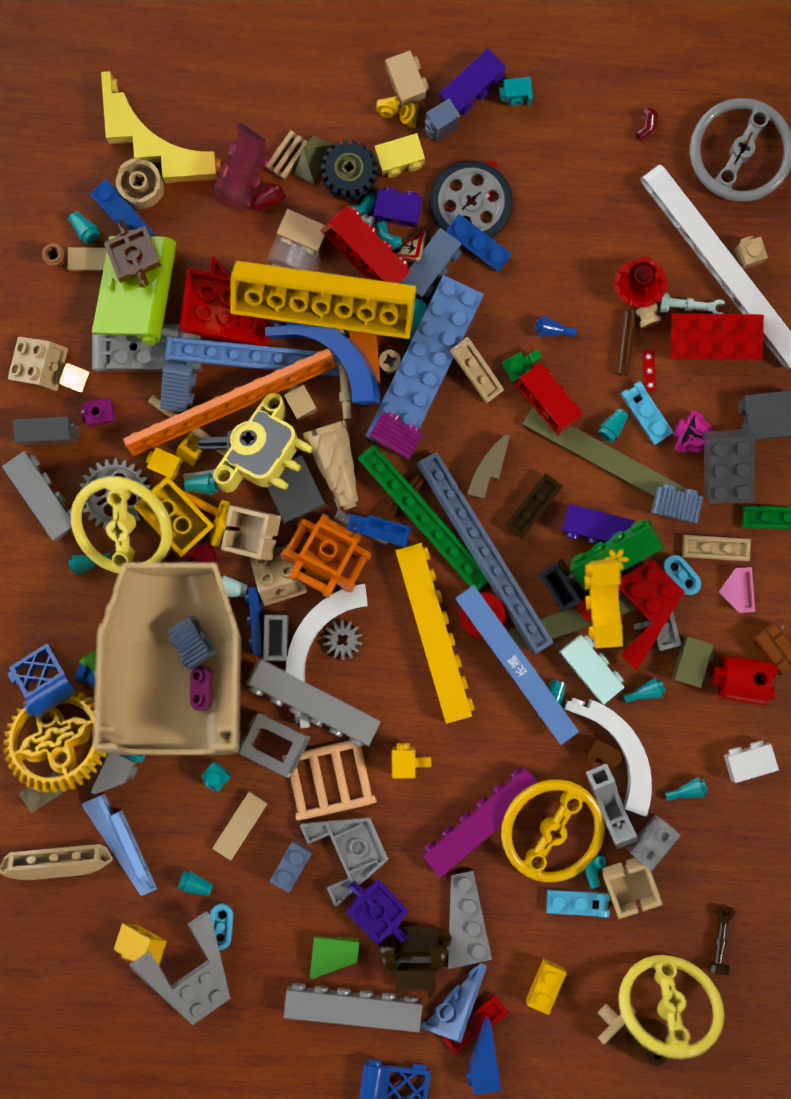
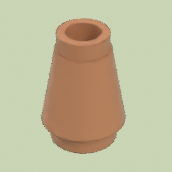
M48 244L42 250V259L48 265L61 266L65 261L64 251L58 244Z

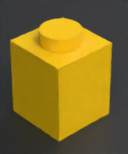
M157 447L154 451H150L146 460L148 469L165 477L168 476L172 480H175L183 462L181 458Z

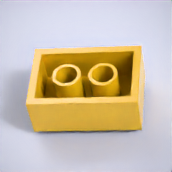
M168 476L151 490L164 505L171 521L172 542L170 548L179 557H182L214 525ZM141 499L133 508L161 537L160 523L149 504Z

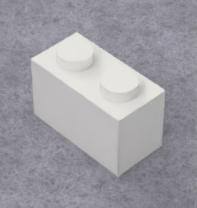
M760 740L750 743L751 747L742 749V746L729 749V754H725L724 759L731 781L737 783L778 771L772 745Z

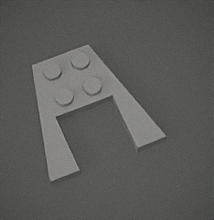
M207 911L187 924L207 961L171 986L169 985L149 951L129 964L137 974L192 1025L230 999L211 916Z

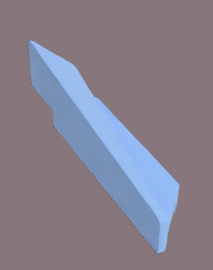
M105 793L84 802L82 807L138 893L143 896L158 889L123 811L120 810L114 813Z

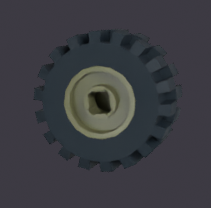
M343 140V145H339L337 142L334 144V149L329 148L327 150V156L324 155L322 159L321 171L326 189H329L332 196L337 195V199L341 201L343 198H346V202H351V198H355L358 201L361 200L360 196L363 195L365 197L369 190H373L374 183L377 181L376 159L373 157V152L370 149H366L365 144L361 143L359 146L355 140H352V144H348V140Z

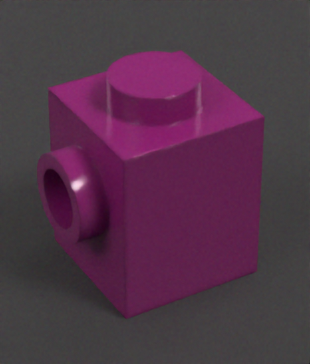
M106 398L83 402L84 409H81V416L83 422H86L88 426L94 427L117 423L112 399Z

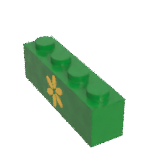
M649 518L644 521L639 520L632 524L628 530L615 533L610 540L604 543L599 542L590 551L574 556L571 561L570 571L583 590L586 591L588 589H585L584 576H586L585 564H589V561L618 559L621 572L663 549L662 538Z

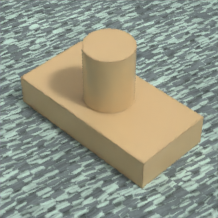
M605 1004L598 1012V1015L609 1025L598 1037L603 1044L625 1024L622 1014L618 1016L608 1004ZM631 1005L632 1012L635 1014L637 1010Z

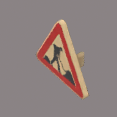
M421 231L403 242L399 248H395L392 252L397 257H402L408 263L419 261L423 252L426 232Z

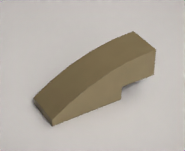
M504 435L486 454L471 480L466 496L484 500L489 480H499L510 435Z

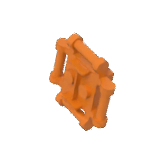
M324 513L317 524L306 519H300L297 524L298 528L290 543L280 554L283 560L295 563L288 578L293 581L296 579L322 592L323 596L327 598L331 596L336 584L341 586L346 592H353L356 586L355 582L364 564L371 558L369 551L358 546L363 534L347 530V527L329 519V516ZM305 532L311 533L301 553H296L295 550ZM353 554L357 556V560L350 574L345 578L341 574ZM303 567V568L306 569V573H308V574H310V575H312V576H314V577H316V578H318V579H320V580H322V581H324V582L326 581V579L329 580L330 582L328 583V585H326V584H324V583H322V582H320V581H318V580H316V579H314V578H312V577L306 575L305 573L301 572L300 570H301V568Z

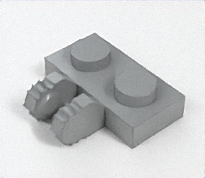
M673 612L656 638L658 651L682 646ZM650 621L634 624V628L638 630L643 629L652 623Z

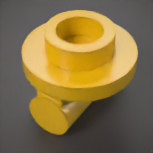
M395 96L377 100L376 111L382 117L391 118L398 113L399 98Z
M412 102L404 104L399 111L400 121L408 127L415 128L419 105Z

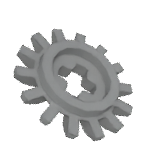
M341 620L340 626H337L335 621L332 622L334 629L327 627L326 630L330 634H323V638L328 639V642L323 643V646H330V649L326 652L329 654L331 651H334L333 658L335 659L338 654H341V660H345V654L352 658L351 651L359 652L355 648L356 644L362 645L363 643L357 641V638L363 637L362 633L357 635L355 633L359 627L350 628L351 621H349L347 626L344 625V620ZM339 634L342 636L348 635V644L346 646L337 644L339 640L337 636Z

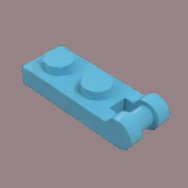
M638 381L633 385L632 389L624 390L620 394L653 445H656L674 432L647 393L644 385ZM639 395L642 400L636 404L633 398Z
M547 889L546 913L610 917L608 901L611 900L610 893ZM593 900L599 901V908H592Z

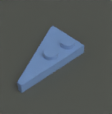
M480 963L477 967H474L469 972L470 976L461 986L457 985L445 998V1001L438 1005L435 1009L436 1012L427 1022H422L420 1028L461 1043L487 966Z

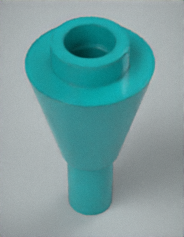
M109 552L102 554L111 559ZM72 555V560H68L71 573L76 572L77 576L97 566L87 555Z
M654 677L637 688L636 691L624 694V699L628 703L637 699L663 698L662 693H665L666 690L662 679L657 680Z
M698 776L679 787V789L666 792L665 794L667 801L678 798H705L704 794L708 793L705 780L700 781Z

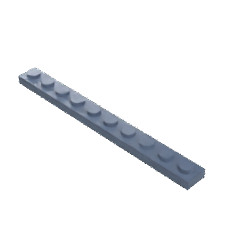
M435 452L420 460L417 466L496 596L503 604L504 609L532 655L553 644L554 642L439 454Z

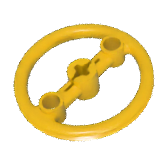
M566 780L541 781L523 790L508 807L502 823V845L512 865L526 877L541 882L564 881L583 872L591 861L597 857L604 840L605 822L598 802L582 786ZM553 790L565 791L560 797L561 806L555 816L547 817L541 822L540 832L542 837L536 847L528 850L525 854V860H521L515 851L512 841V828L518 812L523 805L536 795ZM575 799L572 805L567 806L569 800ZM582 802H585L591 810L594 819V835L588 850L582 858L570 867L558 871H542L547 865L546 856L552 846L560 845L566 840L567 830L565 825L572 814L579 812L582 808ZM535 857H540L538 862L532 863Z

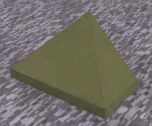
M313 135L302 149L294 175L315 185L321 173L322 159L324 155L327 156V150L333 148V144Z

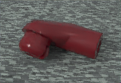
M648 107L643 110L644 126L635 132V136L639 141H643L656 130L658 114L655 109Z

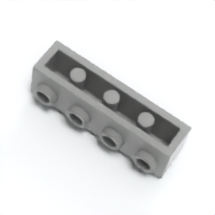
M23 451L4 464L2 468L53 541H58L72 531L71 508L69 510L63 504L66 501L59 490L55 492L50 485L53 483L50 476L46 472H41L38 467L40 462L33 453L30 455Z

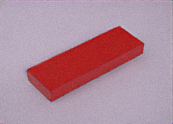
M493 994L471 1011L461 1043L443 1036L441 1037L456 1055L478 1038L485 1017H489L492 1027L509 1012L498 997Z

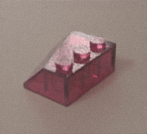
M238 122L236 130L239 132L236 141L230 143L228 149L229 162L225 161L223 163L213 191L218 202L242 212L244 206L248 207L251 202L252 194L250 193L253 186H258L261 179L260 170L262 166L266 167L270 154H268L266 140L244 124Z

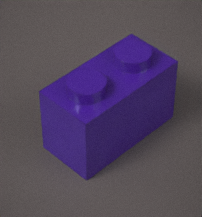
M385 187L384 190L378 189L374 220L417 228L422 197L418 193L407 191L404 194L398 193L396 189Z

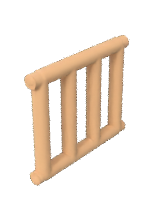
M348 741L304 750L300 760L309 759L320 807L306 810L297 767L293 776L290 777L298 811L295 816L297 821L377 803L375 795H372L362 747L355 746ZM353 749L363 793V797L350 800L340 751ZM327 754L332 756L341 802L328 805L318 756Z

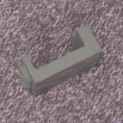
M654 814L638 833V841L629 844L626 849L647 868L653 870L677 841L680 834Z

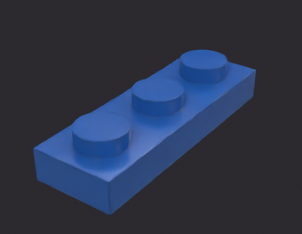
M460 214L455 217L446 230L448 234L498 272L512 255V253Z
M251 587L248 588V593L245 594L246 605L250 607V615H247L248 628H251L252 637L249 638L250 651H253V655H263L264 618L262 599L258 588Z

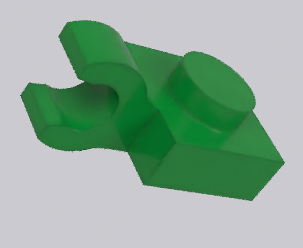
M538 349L526 357H523L522 353L519 352L502 362L501 365L513 383L531 370L529 366L542 359V356Z

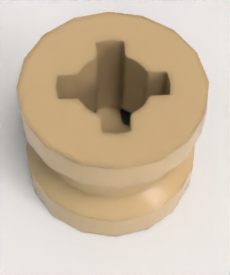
M657 303L650 307H642L636 310V314L641 319V328L662 321L661 316L657 313Z
M394 350L382 352L379 357L381 371L386 374L397 372L401 363L399 354Z

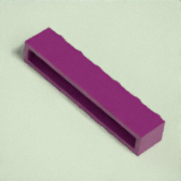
M525 767L515 769L509 775L510 780L505 784L500 782L492 789L493 794L490 797L486 798L484 796L475 804L476 809L471 813L466 811L458 818L459 823L455 827H447L440 834L442 838L436 843L434 840L423 848L425 851L422 854L423 858L440 878L501 827L507 809L513 800L523 790L538 783Z

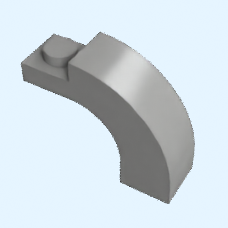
M605 764L587 771L586 775L593 796L598 802L606 828L616 848L619 849L638 841L608 765Z

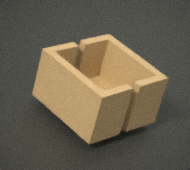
M230 505L226 525L240 527V530L224 531L221 550L261 560H272L276 544L273 536L278 535L281 516Z
M637 858L626 860L627 865L625 866L620 862L602 868L604 880L619 919L639 913L636 903L638 899H640L643 911L662 905L651 870Z

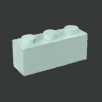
M578 635L563 647L559 653L598 701L604 705L625 688L621 684L624 680L616 670L612 672L607 667L609 661L602 653L598 655L593 650L595 645L589 640L587 635L585 637Z

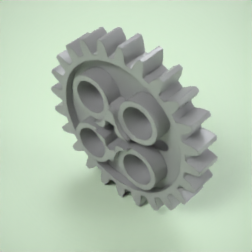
M117 458L114 459L113 465H110L107 459L105 460L104 467L96 463L98 470L95 471L89 468L92 475L90 477L83 475L87 483L79 484V486L84 488L97 479L123 474L127 479L138 482L148 489L151 488L150 485L143 484L148 479L147 477H139L142 473L141 469L134 472L135 464L130 465L128 468L126 467V460L121 465H118ZM106 489L105 494L101 497L95 496L93 493L86 500L84 505L87 507L82 511L83 513H91L88 517L89 521L94 518L97 519L95 526L100 525L101 522L104 523V530H106L113 516H107L104 512L105 507L109 504L108 501L100 506L97 505V502L107 498L108 489ZM136 495L137 501L134 505H136L142 499L138 495ZM127 505V512L140 522L139 513L133 508L134 505Z

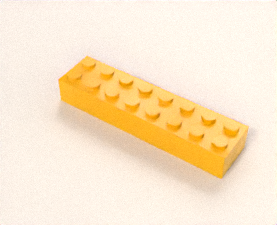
M236 261L231 274L230 314L409 339L413 324L416 286Z

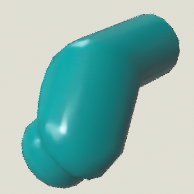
M368 193L359 205H349V207L356 208L361 215H369L375 208L377 195Z
M386 222L375 224L377 236L382 241H387L393 250L402 245V240L399 236L394 237L388 233Z
M597 855L585 869L590 889L601 886L598 873L606 865V859L603 856Z

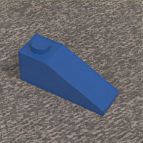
M107 179L90 193L96 203L115 224L119 221L122 227L120 221L124 220L128 230H136L146 226L149 235H154V232Z
M489 1017L484 1018L469 1062L470 1072L466 1073L468 1087L473 1086L474 1095L501 1091Z

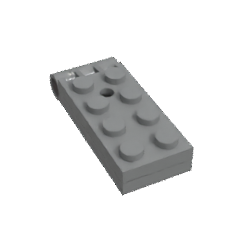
M163 324L160 342L154 346H147L137 336L94 335L92 333V370L163 371L166 362L169 361L165 360L167 337L202 340V336L179 332L180 324ZM133 344L138 345L135 351L130 349ZM179 362L194 365L193 372H202V364Z

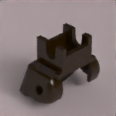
M400 926L399 928L407 935V938L402 943L393 934H390L377 945L385 970H389L390 976H395L396 998H401V992L404 990H428V998H433V992L436 989L435 976L437 970H442L452 936L446 930L433 926Z

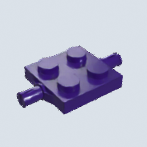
M376 879L364 890L355 880L349 884L348 888L357 897L345 912L376 945L380 944L390 934H393L402 943L407 938V935L398 926L409 912L379 879Z

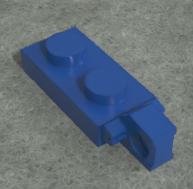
M351 514L347 524V530L354 533H360L373 539H380L406 547L411 531L409 526L371 515L365 518Z

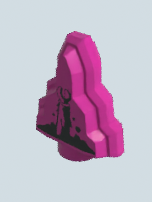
M692 410L686 421L680 419L673 434L678 437L675 451L686 454L688 451L699 453L704 450V432L712 431L709 423L703 420L702 414Z

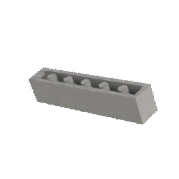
M262 659L256 661L245 683L250 686V692L258 696H262L264 693L271 697L270 702L280 707L282 704L291 707L289 710L291 713L299 717L304 714L310 717L309 722L319 727L322 724L330 727V733L341 737L343 734L350 738L348 742L358 747H361L362 744L370 745L381 722Z
M293 983L292 986L287 987L284 1018L420 1032L422 1000L414 995L396 998V994L393 993L373 995V992L368 990H360V993H354L348 988H337V991L328 990L327 986L317 985L315 988H306L305 984Z

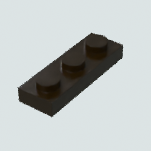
M545 473L504 526L520 539H523L563 486Z

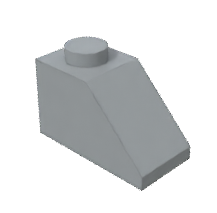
M108 754L91 793L96 794L129 781V778L133 780L138 770V767L135 766L137 762L123 755Z

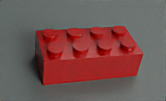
M349 205L345 206L322 227L320 231L366 279L400 283L411 272L408 268V263L402 257H397L392 252V246L387 241H382L376 235V229L369 223L366 224L360 218L361 214L356 208H350Z
M672 314L670 359L762 360L764 314Z

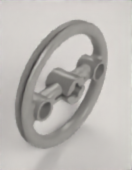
M750 98L726 100L712 107L696 125L690 143L692 166L700 181L714 194L732 201L757 200L773 192L784 181L791 169V130L785 119L766 103ZM734 109L751 110L752 115L748 119V126L744 134L738 137L729 150V161L725 168L713 179L705 169L700 153L701 140L705 129L713 119L724 112ZM753 118H760L763 125L756 124ZM768 121H771L778 129L784 146V156L779 171L771 181L762 187L749 191L733 190L732 185L736 181L739 168L742 163L747 162L755 151L754 141ZM750 135V138L744 147V153L740 155V157L737 159L734 165V162L740 153V147L744 145V143L747 141ZM721 175H728L731 178V182H724Z

